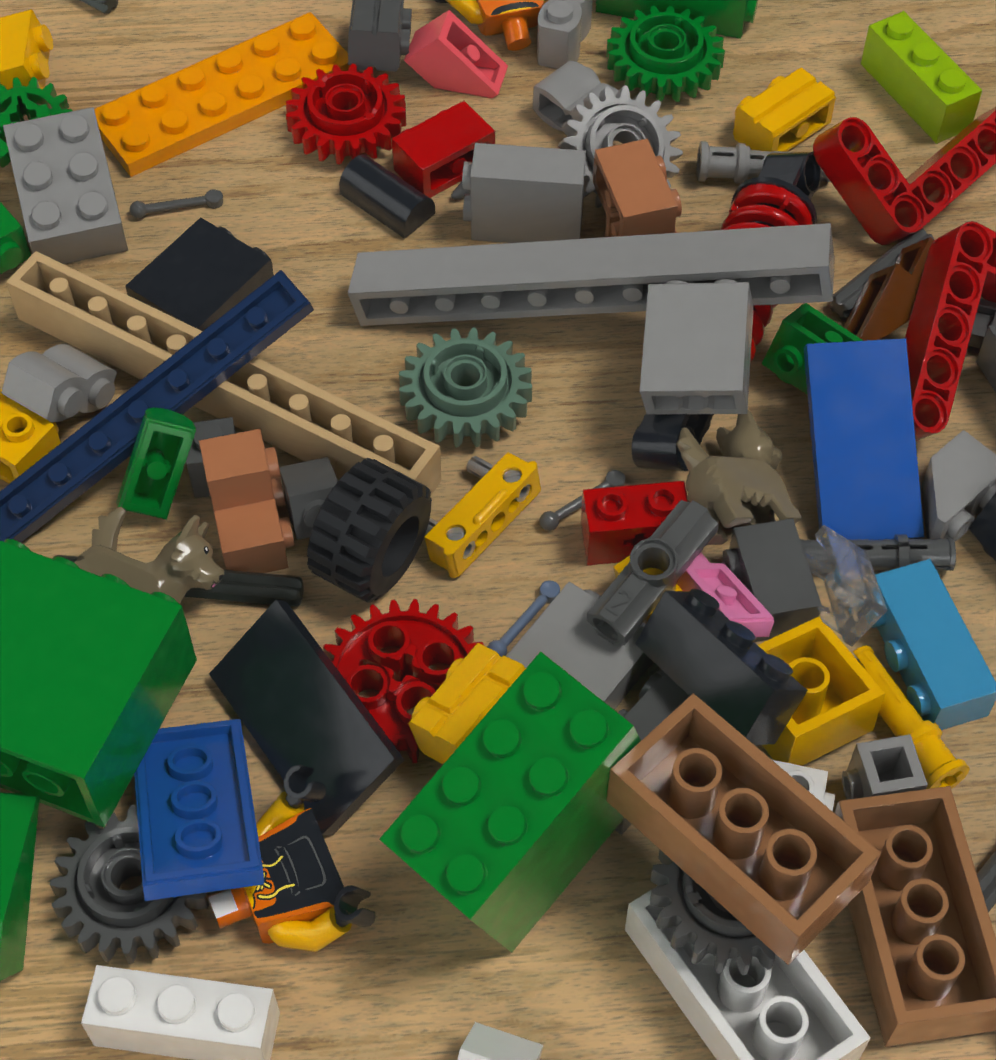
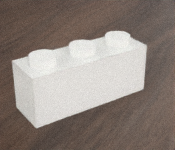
M96 965L81 1024L93 1045L97 1047L191 1060H270L280 1011L274 991L270 988Z

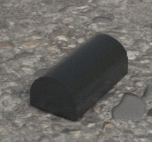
M362 154L353 158L342 172L339 182L340 195L403 238L409 236L435 214V203L431 198L367 155Z

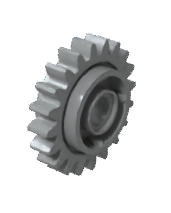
M626 85L617 92L616 97L609 86L599 93V98L591 92L583 100L584 106L577 104L571 110L570 114L574 120H567L562 125L561 129L570 136L563 138L558 143V148L586 150L584 197L588 196L591 192H595L597 194L595 199V206L597 208H600L602 203L593 184L595 149L613 146V141H619L624 144L648 138L655 156L660 155L664 160L667 178H672L679 173L680 169L670 161H674L683 155V151L672 147L670 144L680 137L681 134L678 131L666 130V126L674 117L672 114L663 117L657 115L661 106L660 100L655 101L649 107L646 106V91L644 90L633 99L630 98L629 88ZM667 179V183H668L669 187H671V184H670L669 180Z

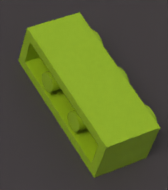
M905 11L869 25L861 65L936 144L958 135L974 121L982 89Z

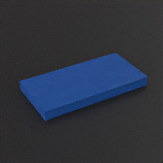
M906 338L806 344L803 349L820 540L894 539L895 534H906L908 539L924 538Z
M241 719L159 729L134 773L144 900L150 901L264 885L263 866Z

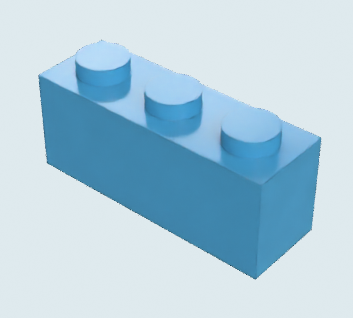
M931 559L873 575L866 598L863 599L864 615L872 628L877 627L885 643L884 651L887 662L894 672L899 671L907 687V699L924 721H932L941 730L989 716L996 701V681Z

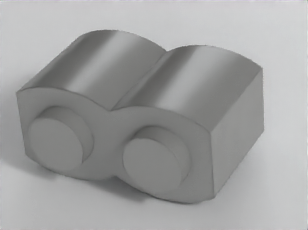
M548 0L542 6L538 14V65L558 69L570 60L578 61L580 42L586 38L591 29L593 0Z
M570 60L533 87L532 108L549 126L563 131L561 129L562 125L567 120H574L570 114L571 110L577 104L584 106L583 100L588 94L592 92L599 98V93L609 86L616 97L619 90L608 84L601 83L591 68Z
M59 344L49 348L43 354L29 351L13 358L8 364L1 393L50 422H60L73 417L79 411L91 413L107 406L115 393L114 381L117 372L68 344Z

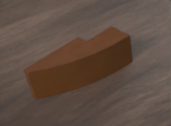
M929 237L902 248L894 265L870 274L844 328L863 341L879 340L908 322L913 310L928 251L934 239Z

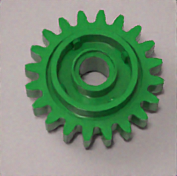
M670 5L666 12H659L655 6H651L649 15L635 10L634 21L622 17L620 27H612L611 38L607 39V69L614 70L613 80L615 82L625 80V85L628 86L629 91L638 87L640 92L642 90L646 91V97L649 93L656 94V100L661 102L665 95H671L674 101L680 102L681 92H686L690 97L696 98L698 87L709 90L711 88V80H718L720 77V70L723 68L725 50L723 49L724 39L723 37L716 36L717 27L715 25L704 27L705 16H699L694 20L690 19V9H686L681 14L674 13V7Z

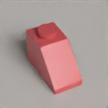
M450 10L415 31L409 46V53L406 54L404 59L433 88L487 98H494L499 94L508 65Z

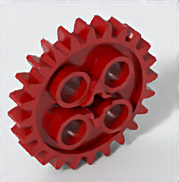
M394 599L390 602L389 613L382 614L373 604L370 605L371 619L364 621L355 614L351 615L353 631L350 632L337 627L335 629V637L338 645L325 644L323 650L399 753L400 751H407L412 763H417L419 747L408 724L412 719V715L407 713V711L415 707L421 699L431 697L445 681L449 669L448 667L445 670L437 671L428 667L435 663H445L451 666L456 659L465 658L477 643L484 644L483 642L472 643L474 641V633L471 625L457 630L458 614L455 612L441 620L439 619L438 604L430 607L425 614L419 611L417 599H413L408 611H401L397 601ZM388 646L400 648L393 653H383L380 651ZM367 689L379 691L377 695L368 698L358 695Z

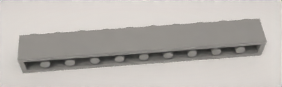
M831 223L360 252L357 254L348 296L360 326L646 311L648 284H664L672 280H680L687 283H714L721 279L749 282L753 306L832 302L835 256Z

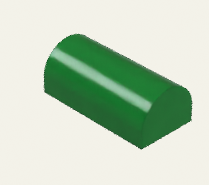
M148 408L145 411L116 501L117 508L123 507L126 511L167 520L196 433L195 424L189 418L164 408Z

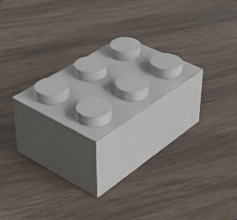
M94 107L3 125L32 253L37 251L62 264L128 251Z

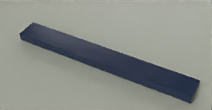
M282 270L268 279L0 491V541L4 542L5 539H13L21 543L131 456L145 411L148 408H164L183 415L314 311L309 300Z

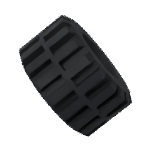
M367 458L361 463H356L332 488L315 519L307 549V565L312 570L311 573L367 603L381 598L401 579L422 544L430 519L432 505L430 489L375 459Z

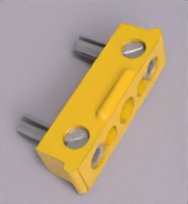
M509 452L494 466L477 456L472 457L468 461L467 471L481 478V480L439 522L430 518L424 536L430 560L448 570L450 578L459 577L541 492L538 467L535 461L528 463Z

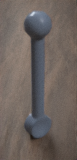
M551 580L544 581L540 586L538 598L500 640H493L487 647L496 651L501 657L503 655L506 656L507 646L546 603H551L560 593L559 584Z

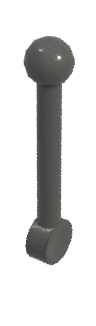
M212 189L206 192L205 196L149 204L135 201L130 205L129 211L133 217L140 219L151 212L207 205L209 208L216 209L223 205V194L219 190Z
M618 470L609 471L605 481L595 488L624 486L625 475ZM582 495L555 512H544L539 519L541 527L548 531L556 529L561 519L582 507Z

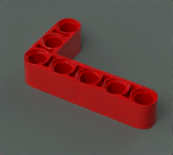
M996 107L978 116L906 179L870 127L857 117H849L818 135L814 140L813 154L818 165L869 237L880 245H890L921 230L996 164Z
M974 221L966 222L932 242L905 335L916 441L939 433L946 427L980 298L983 297L988 301L996 303V232Z

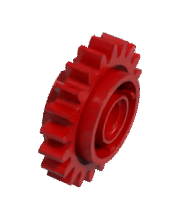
M354 63L349 66L348 71H341V68L334 64L332 73L326 74L323 70L317 69V80L314 81L303 77L301 78L302 88L291 89L292 99L286 101L288 132H292L294 144L303 143V151L306 155L318 150L319 161H324L330 154L335 155L337 165L342 164L345 156H351L353 159L363 153H367L368 156L376 159V147L390 151L392 149L391 138L399 135L402 132L401 127L407 125L405 95H400L399 84H389L387 73L374 78L373 67L371 66L366 68L363 73L357 72V66Z

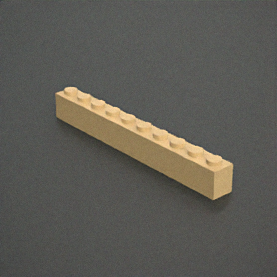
M37 251L6 281L18 319L140 380L203 332ZM254 357L194 405L219 419L233 417L234 426L243 431L260 429L263 441L305 462L328 457L334 473L339 479L356 463H361L364 459L370 458L422 483L430 489L431 494L442 481L439 445L257 357Z

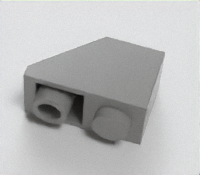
M965 430L961 431L930 459L922 483L927 539L953 538L954 541L959 540L969 530L968 528L975 520L974 516L986 506L996 492V454Z

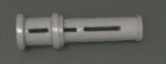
M700 141L696 167L697 181L705 182L707 177L732 178L734 183H743L748 178L759 177L763 169L764 160L768 154L794 152L750 150V146H746L745 143H737L736 147L709 146L706 141ZM821 169V181L831 182Z

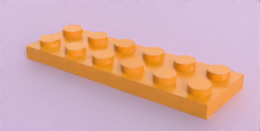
M311 12L306 13L95 108L94 111L102 141L129 176L133 177L285 106L286 101L292 99L291 89L302 88L301 78L307 77L314 81L317 80V69L330 74L332 73L333 65L337 64L341 71H348L350 66L348 65V52Z

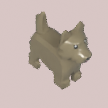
M749 410L747 414H738L736 427L732 431L724 427L717 429L716 440L721 449L722 456H708L689 429L682 428L676 445L689 471L685 487L688 491V502L694 500L707 508L713 519L718 523L720 520L724 528H731L736 525L741 526L743 524L749 526L776 521L774 513L779 520L793 518L795 524L802 519L798 509L791 503L780 475L775 471L782 459L781 450L773 446L772 440L756 424ZM719 525L717 533L707 545H722L728 541L725 532L720 529Z
M118 507L110 512L108 516L101 515L98 517L99 529L92 530V547L80 554L77 561L74 562L80 569L98 576L103 574L117 576L130 587L149 594L152 592L165 593L174 598L179 604L189 589H212L225 575L224 570L212 558V545L204 539L209 523L204 522L199 526L200 517L196 515L188 520L183 530L163 547L154 561L144 563L117 552L118 535L126 513L123 507Z

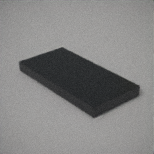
M275 600L209 673L283 780L288 770L295 765L314 768L313 774L305 782V789L311 782L317 781L325 784L326 794L318 802L304 801L303 804L304 810L312 809L322 835H334L405 760L286 601Z

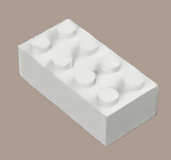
M651 890L629 903L625 931L716 1060L860 1059L871 1037L805 950L789 965L775 954V961L769 970L764 968L756 957H752L747 975H742L738 970L735 959L729 958L724 970L719 974L715 972L714 956L710 953H707L696 965L691 963L694 948L691 942L677 949L671 947L672 936L677 927L658 929L656 925L658 913L664 907L650 905Z

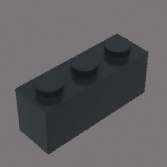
M691 589L690 592L665 590L635 644L689 696L694 693L754 745L775 744L808 690L791 676L793 670L785 661L774 655L767 654L754 642L756 637L748 628L737 622L730 621L718 610L720 605L714 597L698 589Z

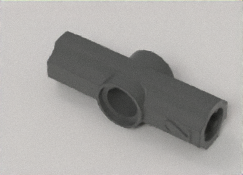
M681 500L650 538L641 540L633 547L630 553V562L587 612V621L595 628L598 635L612 644L619 643L625 645L655 609L665 590H676L677 580L718 531V522L713 519L708 509L694 500L691 502ZM657 568L664 573L649 575L644 573L643 570Z

